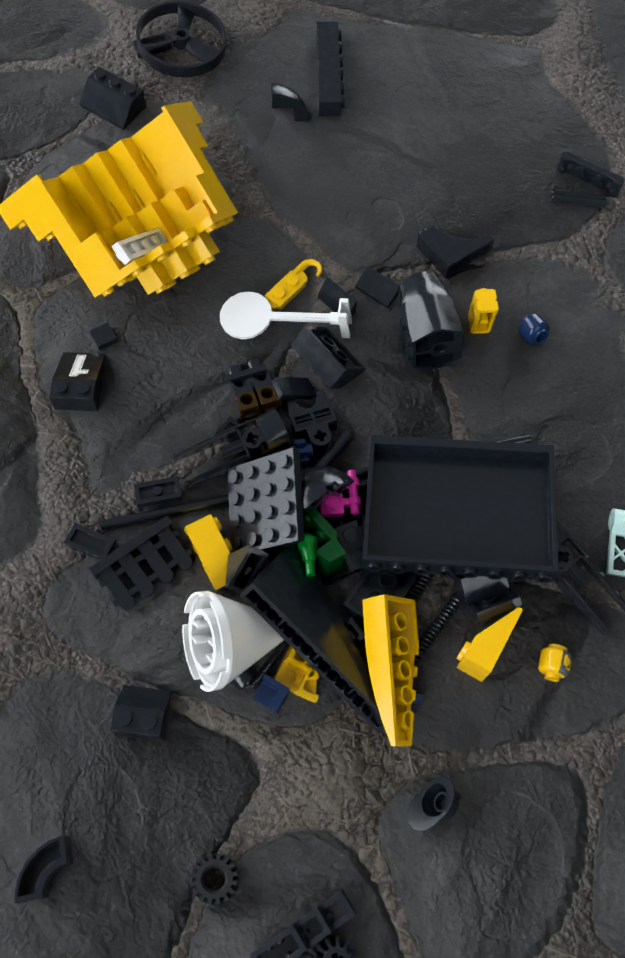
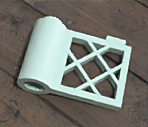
M613 508L608 521L610 534L606 575L625 578V569L623 571L613 570L614 560L617 557H620L625 563V555L623 554L625 549L621 551L615 544L616 536L624 537L625 539V510Z

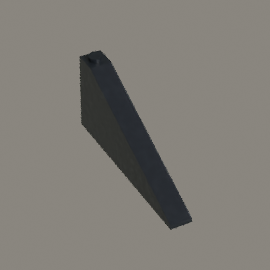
M297 544L285 546L240 596L378 733L385 728L375 700L369 670L316 569L314 577H307L305 563Z

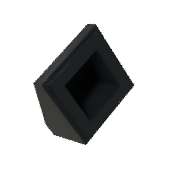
M358 616L351 617L344 623L356 646L365 640L364 624Z

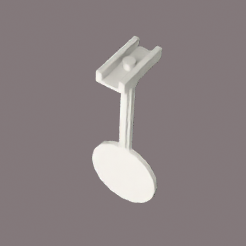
M248 291L230 297L223 304L220 311V323L224 331L233 338L242 340L254 338L262 334L268 328L271 321L330 323L340 326L342 338H350L349 324H352L349 300L346 298H340L338 312H273L265 297L259 293Z

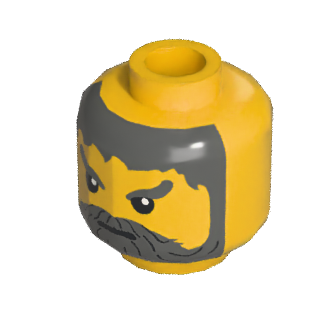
M549 644L548 647L541 650L538 669L545 675V679L559 682V679L566 678L569 675L572 656L567 652L568 649L558 644Z

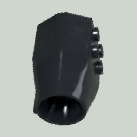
M424 271L410 275L400 286L402 317L400 319L402 330L400 337L402 344H406L407 347L405 348L406 358L411 360L413 368H442L462 358L463 329L453 299L443 285L442 280H439L435 273Z

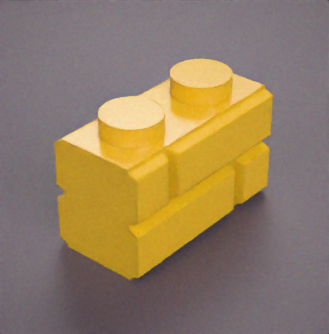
M482 288L474 292L468 311L470 333L480 334L491 331L499 309L498 302L496 301V290Z

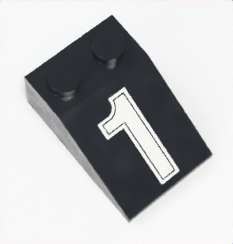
M63 352L52 378L49 395L55 410L98 412L106 359L105 354Z

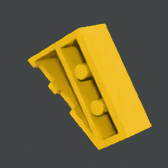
M210 514L185 526L184 532L189 536L195 553L198 554L214 589L217 590L225 586L228 555L231 554L230 551L233 549L227 538L223 539L220 533L222 526L218 518H213Z

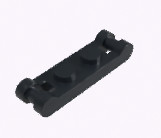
M563 152L561 154L560 162L556 168L559 173H568L606 191L610 197H617L620 193V188L625 182L622 176L570 152Z

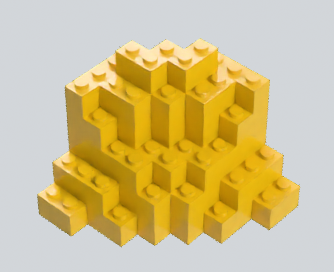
M191 101L164 105L161 107L163 112L132 137L121 139L108 150L95 153L83 164L71 166L59 177L43 181L40 174L35 175L0 204V215L9 229L19 227L22 230L28 226L38 242L45 239L51 241L57 238L94 297L102 294L106 297L115 291L113 287L116 285L121 287L138 278L148 295L153 292L159 294L177 284V278L180 277L182 280L200 270V264L204 263L207 265L214 261V255L220 251L211 238L210 232L234 221L233 216L238 211L203 154L202 150L208 145L201 135L198 126L204 122ZM156 228L160 229L168 241L159 245L145 256L126 265L117 258L116 252L112 248L118 241Z

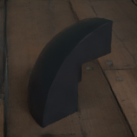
M271 83L272 108H294L295 121H309L307 107L300 95L287 85Z
M322 466L301 471L302 506L304 509L314 511L330 495L339 497L355 481L343 471L332 467Z

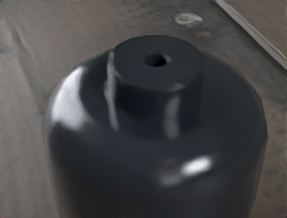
M249 667L232 680L231 683L239 690H246L256 673Z

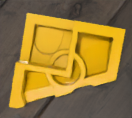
M290 646L273 679L290 688V692L313 703H317L316 687L319 674Z

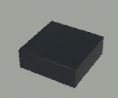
M108 323L89 331L99 350L118 342Z

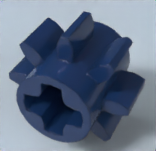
M304 438L294 440V446H289V449H299L300 467L308 466L309 460L314 459L312 444L306 443Z

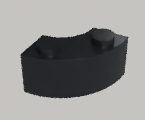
M62 835L53 838L31 854L18 876L14 904L50 898V887L55 876L63 868L73 864L71 837Z

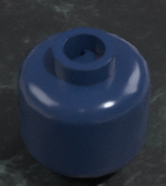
M533 313L521 319L518 330L528 343L539 344L547 339L550 327L539 314Z

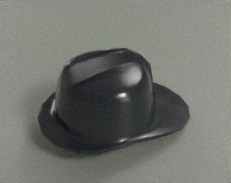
M435 777L411 801L407 812V819L409 825L414 830L420 832L427 831L439 821L449 820L455 816L461 796L454 790L453 784L448 777Z

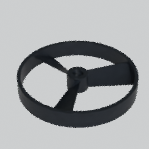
M187 1L164 2L147 10L137 23L136 39L139 54L150 67L163 74L174 77L199 76L218 66L225 55L226 30L222 21L212 11L199 4ZM178 13V28L173 32V40L142 45L140 35L149 22L166 14ZM194 15L208 21L218 30L223 40L220 50L190 36L189 30ZM174 42V46L177 49L188 50L201 60L202 63L195 65L169 64L155 58L148 51Z

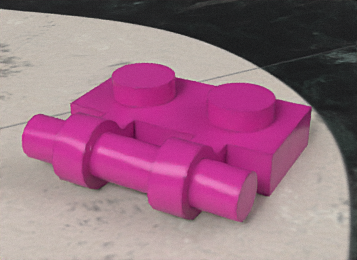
M356 470L347 471V475L355 481L347 488L349 489V498H343V493L339 497L330 495L320 504L321 515L324 518L344 517V508H351V515L360 514L362 503L361 497L358 496L360 482L359 478H357Z

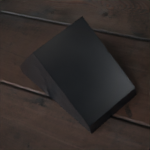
M250 545L229 554L225 582L226 588L242 593L256 578L269 554Z

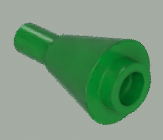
M305 533V542L297 543V546L305 563L306 576L314 577V562L319 538L311 533Z

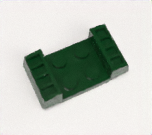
M303 507L304 532L311 533L319 538V549L316 551L315 566L326 576L343 569L346 552L337 540V532L317 509L313 511Z

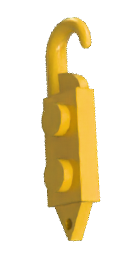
M307 259L285 275L265 295L272 311H281L306 287L307 276L303 272L306 268L315 266L318 269L316 276L319 277L323 270L322 265L314 259Z

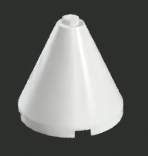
M210 591L195 592L190 595L186 602L184 613H189V623L182 625L185 656L193 679H201L204 685H200V688L204 691L210 692L222 689L284 641L252 607Z

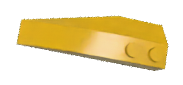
M385 594L363 599L364 637L368 668L381 720L391 746H412L414 713L411 711V704L415 701L416 691L412 689L413 677H417L418 667L414 666L415 655H419L415 600Z

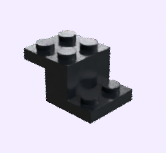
M463 575L450 576L454 580L457 596L461 601L459 604L478 622L490 620L493 616L501 613L511 612L514 608L522 605L520 596L509 588L507 578L492 580L483 576H477L476 578H466Z

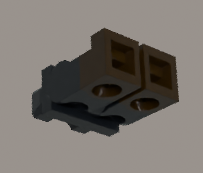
M258 358L250 360L248 362L249 369L243 371L238 364L229 367L230 387L239 410L241 422L260 416L259 406L262 414L274 409L276 411L280 410V399L271 382L272 379L267 371V367L265 364L262 365Z

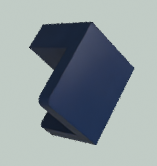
M264 674L262 677L263 682L253 696V699L278 714L290 694V688Z

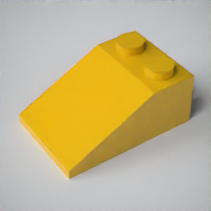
M518 607L476 635L471 642L466 641L456 658L460 661L457 668L483 682L495 666L523 609Z

